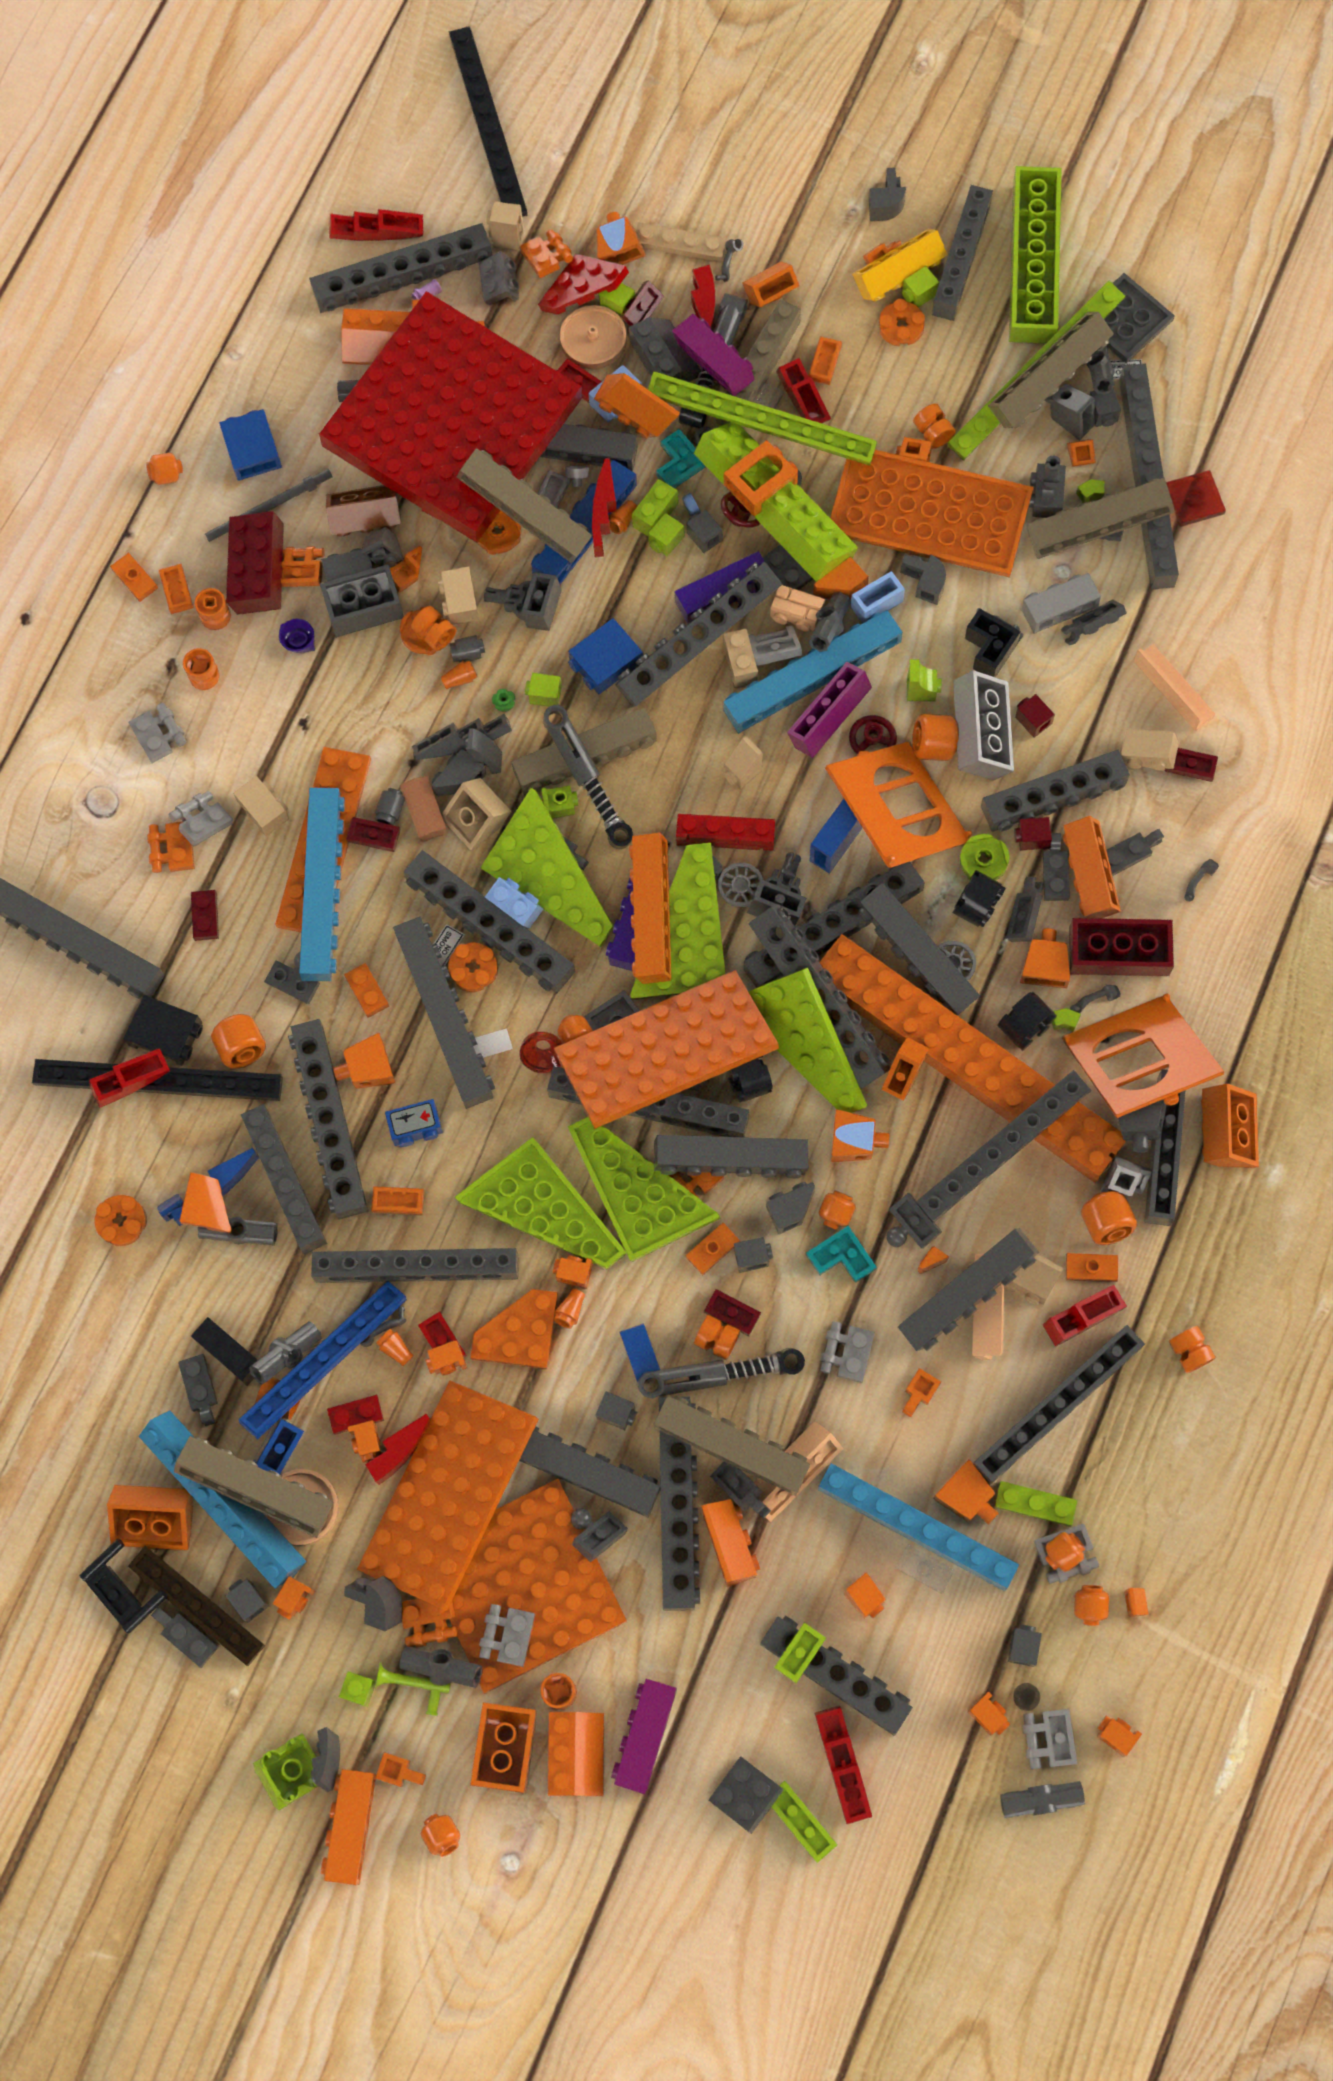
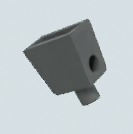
M1068 384L1063 385L1054 395L1044 400L1050 404L1051 418L1078 440H1081L1095 425V399Z
M1163 1100L1119 1117L1123 1139L1133 1141L1134 1152H1147L1148 1140L1160 1139L1167 1106Z

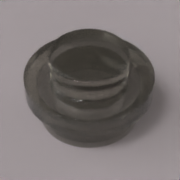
M1023 1683L1014 1690L1013 1700L1019 1709L1030 1711L1038 1706L1040 1693L1034 1685Z

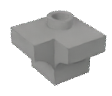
M1115 1156L1102 1185L1101 1192L1117 1191L1123 1193L1126 1199L1128 1196L1132 1197L1133 1193L1142 1195L1152 1173L1151 1169Z

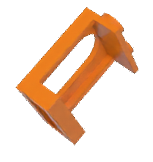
M768 440L723 473L724 486L754 517L762 511V503L789 482H792L794 485L798 484V469L791 461L788 462L783 457L781 450L776 445L772 446ZM768 457L780 472L753 491L739 476L763 458Z

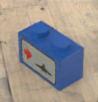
M434 1099L385 1112L391 1139L395 1146L407 1147L420 1139L425 1141L433 1140L438 1137V1134L443 1133Z
M280 1418L272 1426L253 1462L265 1471L272 1470L281 1474L304 1431Z

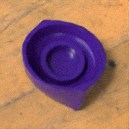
M296 618L280 625L279 641L284 648L294 653L315 651V634L310 623Z

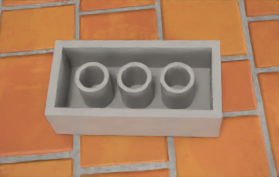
M974 670L953 680L955 720L959 730L957 742L958 770L991 780H996L1013 772L1014 760L1008 681Z

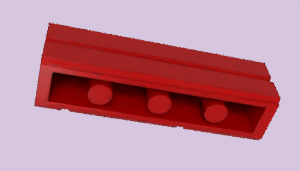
M694 814L677 815V846L711 843V847L714 846L715 848L774 851L775 819Z

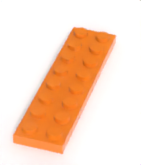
M323 747L313 788H339L340 796L345 797V810L340 812V820L344 821L343 834H339V843H342L343 851L342 857H338L337 865L341 866L342 871L349 845L346 838L352 817L357 815L371 757L369 755ZM308 806L275 923L277 928L301 933Z

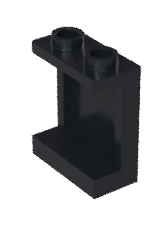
M144 995L123 1039L128 1046L135 1049L140 1047L151 1052L160 1048L164 1057L175 1061L177 1065L183 1066L184 1061H188L193 1051L191 1046L195 1038L198 1039L200 1037L203 1025L198 1015Z

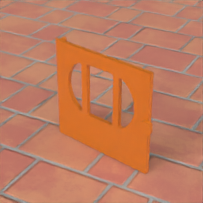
M908 741L870 753L868 751H860L856 757L835 762L825 767L884 863L889 868L965 844L972 836L970 830H964L927 770L915 756ZM885 766L898 767L912 774L887 783L874 785L875 772ZM918 783L934 808L901 819H895L881 798L880 793ZM938 816L940 818L938 831L930 836L914 835L902 828Z
M1168 993L1062 1036L1065 1045L1116 1118L1160 1100H1163L1166 1105H1175L1179 1101L1178 1093L1224 1075V1070L1170 1001ZM1123 1032L1143 1034L1093 1054L1097 1045L1111 1035ZM1149 1041L1154 1044L1164 1058L1114 1080H1110L1098 1064L1102 1060ZM1169 1068L1165 1077L1151 1087L1139 1090L1118 1088L1162 1069Z

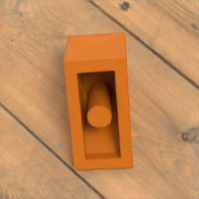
M849 557L814 584L813 595L824 599H831L833 593L842 592L844 595H848L851 600L852 594L868 585L869 576Z
M867 1573L863 1574L845 1590L844 1595L864 1619L869 1615L873 1619L884 1609L881 1604L886 1599Z

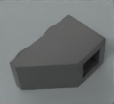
M386 527L365 537L361 549L362 554L377 565L384 566L388 564L389 568H392L398 562L404 560L396 534Z
M461 749L457 754H453L449 758L447 767L443 772H438L432 780L434 794L436 796L453 795L462 783L477 778L483 779L486 775L485 766L481 762H475L470 754Z
M806 1182L799 1183L792 1187L793 1191L786 1194L778 1192L769 1197L770 1201L766 1202V1208L778 1234L802 1225L815 1191L813 1182L809 1184Z

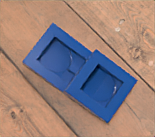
M644 1323L620 1331L637 1383L639 1377L644 1372L660 1370Z

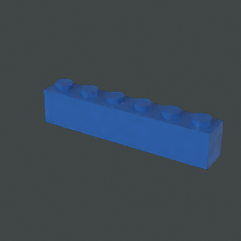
M613 460L610 465L616 509H618L637 486L636 473ZM597 481L595 484H590L582 501L576 502L570 515V519L575 523H581L588 528L589 533L592 535L590 540L573 563H570L545 544L541 554H536L531 562L532 573L556 575L559 584H561L593 543V500Z

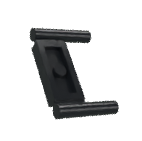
M117 1538L79 1576L87 1583L119 1624L122 1625L123 1630L130 1634L167 1598V1595L164 1591L159 1590L143 1606L114 1570L106 1565L125 1546Z

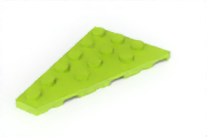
M530 788L480 868L496 879L500 877L507 880L509 877L520 885L518 890L523 894L529 892L539 899L537 904L546 912L602 947L613 930L614 924L606 914L602 903L598 900L590 882L578 865L575 856L571 853L563 835L551 818V814L543 804L538 792Z
M711 843L686 845L669 890L671 981L642 984L636 978L630 993L631 1000L678 995L725 975Z
M588 1117L568 1126L631 1262L721 1219L716 1211L673 1178L661 1174V1171H654V1164L604 1126L594 1129Z
M533 1137L455 1196L456 1200L462 1205L584 1260L587 1258L592 1259L593 1264L606 1270L627 1254Z

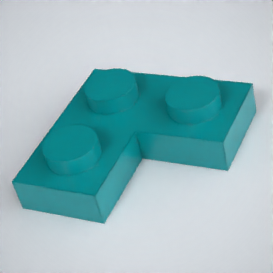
M680 429L661 441V447L672 460L656 470V476L671 487H678L706 467L694 454L696 448Z
M849 1225L806 1252V1256L819 1275H822L841 1262L856 1283L877 1269Z

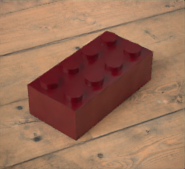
M274 511L229 517L226 603L237 615L281 609L283 568L281 563L283 561L284 523Z
M1072 918L1069 926L1070 974L1170 976L1174 968L1173 920Z

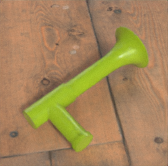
M381 1662L379 1664L375 1690L378 1686L387 1683L430 1690L426 1714L438 1716L437 1710L440 1693H449L450 1683L442 1686L435 1685L427 1677L421 1678L393 1673L386 1670L381 1665Z

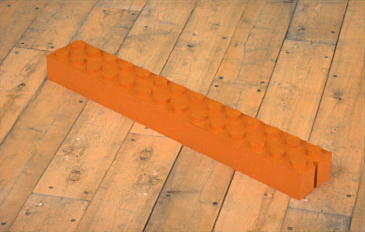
M843 934L840 935L819 962L823 969L825 968L831 973L833 977L832 982L837 989H840L845 994L847 1004L852 1010H855L860 1016L901 1045L908 1037L930 1048L924 1060L927 1064L1010 1123L1055 1086V1084ZM1080 1102L1075 1104L1034 1139L1095 1184L1126 1143L1121 1131Z

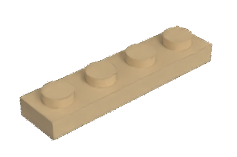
M638 222L636 234L644 249L722 263L727 238Z

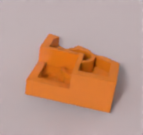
M190 1172L179 1221L181 1224L231 1233L232 1228L227 1217V1209L222 1198L219 1180Z

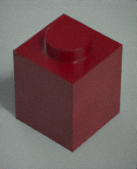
M1035 694L1030 699L1028 697L1024 698L1017 705L1015 718L1035 738L1052 725L1055 714Z
M1049 817L1020 819L1018 828H1014L1015 843H1019L1020 851L1050 848L1052 835Z

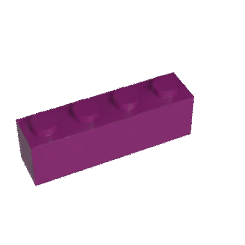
M692 314L672 330L677 345L732 396H736L755 380L752 373L753 366L747 358L742 359L733 345L730 344L728 346L719 332L716 331L714 333L705 319H699L696 315Z
M849 662L843 665L788 730L787 734L795 749L811 758L818 753L871 690V683L864 670Z
M647 1678L644 1684L639 1683L635 1699H638L639 1703L636 1710L631 1709L627 1725L631 1726L629 1736H623L619 1751L623 1752L620 1763L615 1762L611 1778L615 1779L614 1785L646 1795L677 1688Z

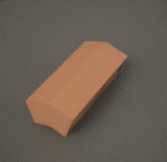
M428 776L413 778L401 784L400 786L419 838L426 842L434 837L443 836L446 826Z

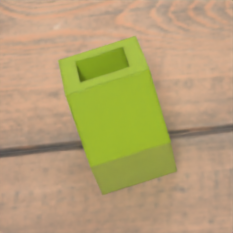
M1090 479L1077 487V496L1083 503L1091 500H1100L1104 495L1105 480Z
M1068 1008L1055 1010L1057 1018L1052 1022L1053 1029L1065 1028L1074 1032L1081 1014Z

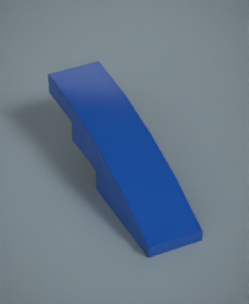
M253 1147L208 1170L210 1177L219 1180L222 1197L246 1175L259 1159ZM183 1206L171 1211L175 1222L179 1226L182 1225L179 1221Z

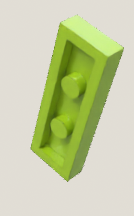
M1000 1481L994 1508L1071 1527L1078 1500Z
M783 1781L779 1786L784 1790L772 1805V1809L816 1863H818L837 1846V1843L787 1782Z

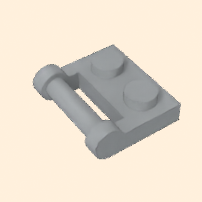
M793 625L785 627L784 630L763 635H748L756 666L802 656V648Z

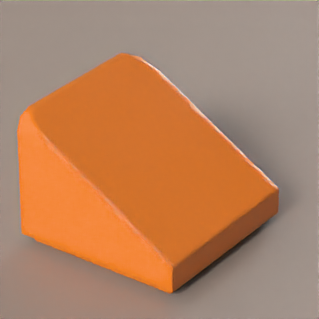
M1093 439L1067 443L1072 467L1096 463Z
M931 1247L919 1264L918 1272L922 1274L946 1263L949 1256L936 1247Z
M1128 1588L1125 1590L1128 1616L1147 1615L1148 1607L1145 1590L1143 1588Z

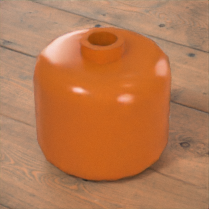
M925 713L917 717L913 728L912 746L913 752L918 759L949 761L954 757L957 751L959 736L958 724L955 718L951 715Z
M236 1014L227 1017L214 1027L211 1034L212 1043L220 1059L229 1068L237 1069L251 1065L264 1054L266 1049L265 1040L256 1022L249 1015Z
M1117 1191L1097 1193L1081 1209L1082 1218L1091 1238L1098 1245H1110L1129 1237L1137 1227V1220L1126 1196Z

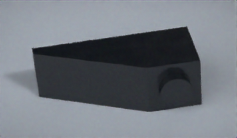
M207 1317L191 1337L248 1386L254 1379L250 1374L249 1367L258 1360Z

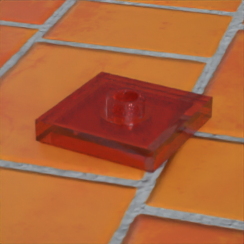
M1210 470L1166 482L1180 527L1225 514L1226 509Z

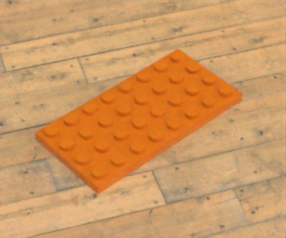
M875 450L870 466L846 458L830 519L851 540L930 558V555H933L942 562L1010 578L1034 487Z
M736 970L557 1046L554 1048V1051L594 1129L775 1051L779 1049V1045Z
M450 1380L357 1570L375 1579L384 1576L398 1590L447 1612L539 1419L536 1416Z

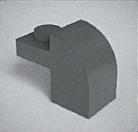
M886 168V188H870L869 190L870 221L890 220L899 215L903 210L906 187H901L900 177H896V168Z
M905 554L900 573L920 580L915 597L938 605L946 580L944 565L933 555H930L928 562H925L920 557Z
M381 1576L374 1581L368 1578H359L345 1586L344 1597L365 1604L364 1624L387 1631L401 1623V1596L396 1586L388 1578Z

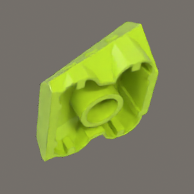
M304 1734L288 1740L287 1743L274 1751L271 1750L265 1753L261 1759L253 1763L255 1773L261 1780L273 1802V1806L277 1810H281L318 1787L313 1782L311 1770H313L312 1759L316 1756Z

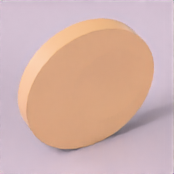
M599 305L584 306L573 311L564 320L560 330L561 347L566 357L576 365L589 369L603 368L614 363L624 352L627 343L626 327L621 317L613 310Z
M295 1469L281 1475L283 1479L289 1482H299L305 1486L306 1490L313 1493H322L333 1502L330 1513L317 1538L264 1514L291 1545L306 1546L314 1544L327 1536L337 1521L339 1499L336 1490L323 1475L313 1470Z

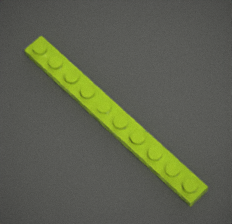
M1108 281L989 400L947 445L964 461L1001 424L988 405L1087 312H1099L1103 319H1105L1126 296L1111 281Z
M655 371L648 386L649 391L667 403L869 466L877 446L876 440Z

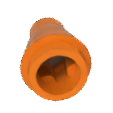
M627 500L616 509L617 512H612L608 515L610 531L614 534L619 535L622 532H626L632 520V513L637 508L633 501Z
M468 660L466 662L461 661L449 672L441 676V680L445 688L449 689L471 683L478 676L471 661Z
M572 1289L570 1294L555 1310L554 1321L568 1329L576 1325L585 1294L577 1289Z
M391 1328L376 1342L380 1347V1351L402 1366L407 1364L414 1356L398 1332H394Z

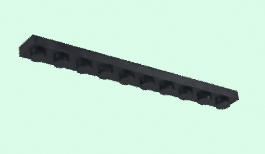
M468 26L449 31L450 41L499 200L502 203L521 205L522 217L528 216L471 28Z
M35 1059L32 1083L36 1086L91 1089L89 1079L112 1071L113 1066L118 1064ZM169 1067L170 1071L136 1091L280 1101L283 1076L281 1074Z

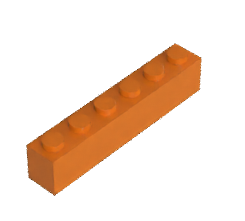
M660 832L632 836V845L629 846L630 858L633 860V868H630V879L633 883L630 900L632 906H634V915H631L634 938H632L631 946L633 953H635L632 972L634 977L642 984L671 981L668 841Z

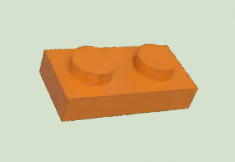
M366 963L344 974L367 1018L389 1007L386 998Z

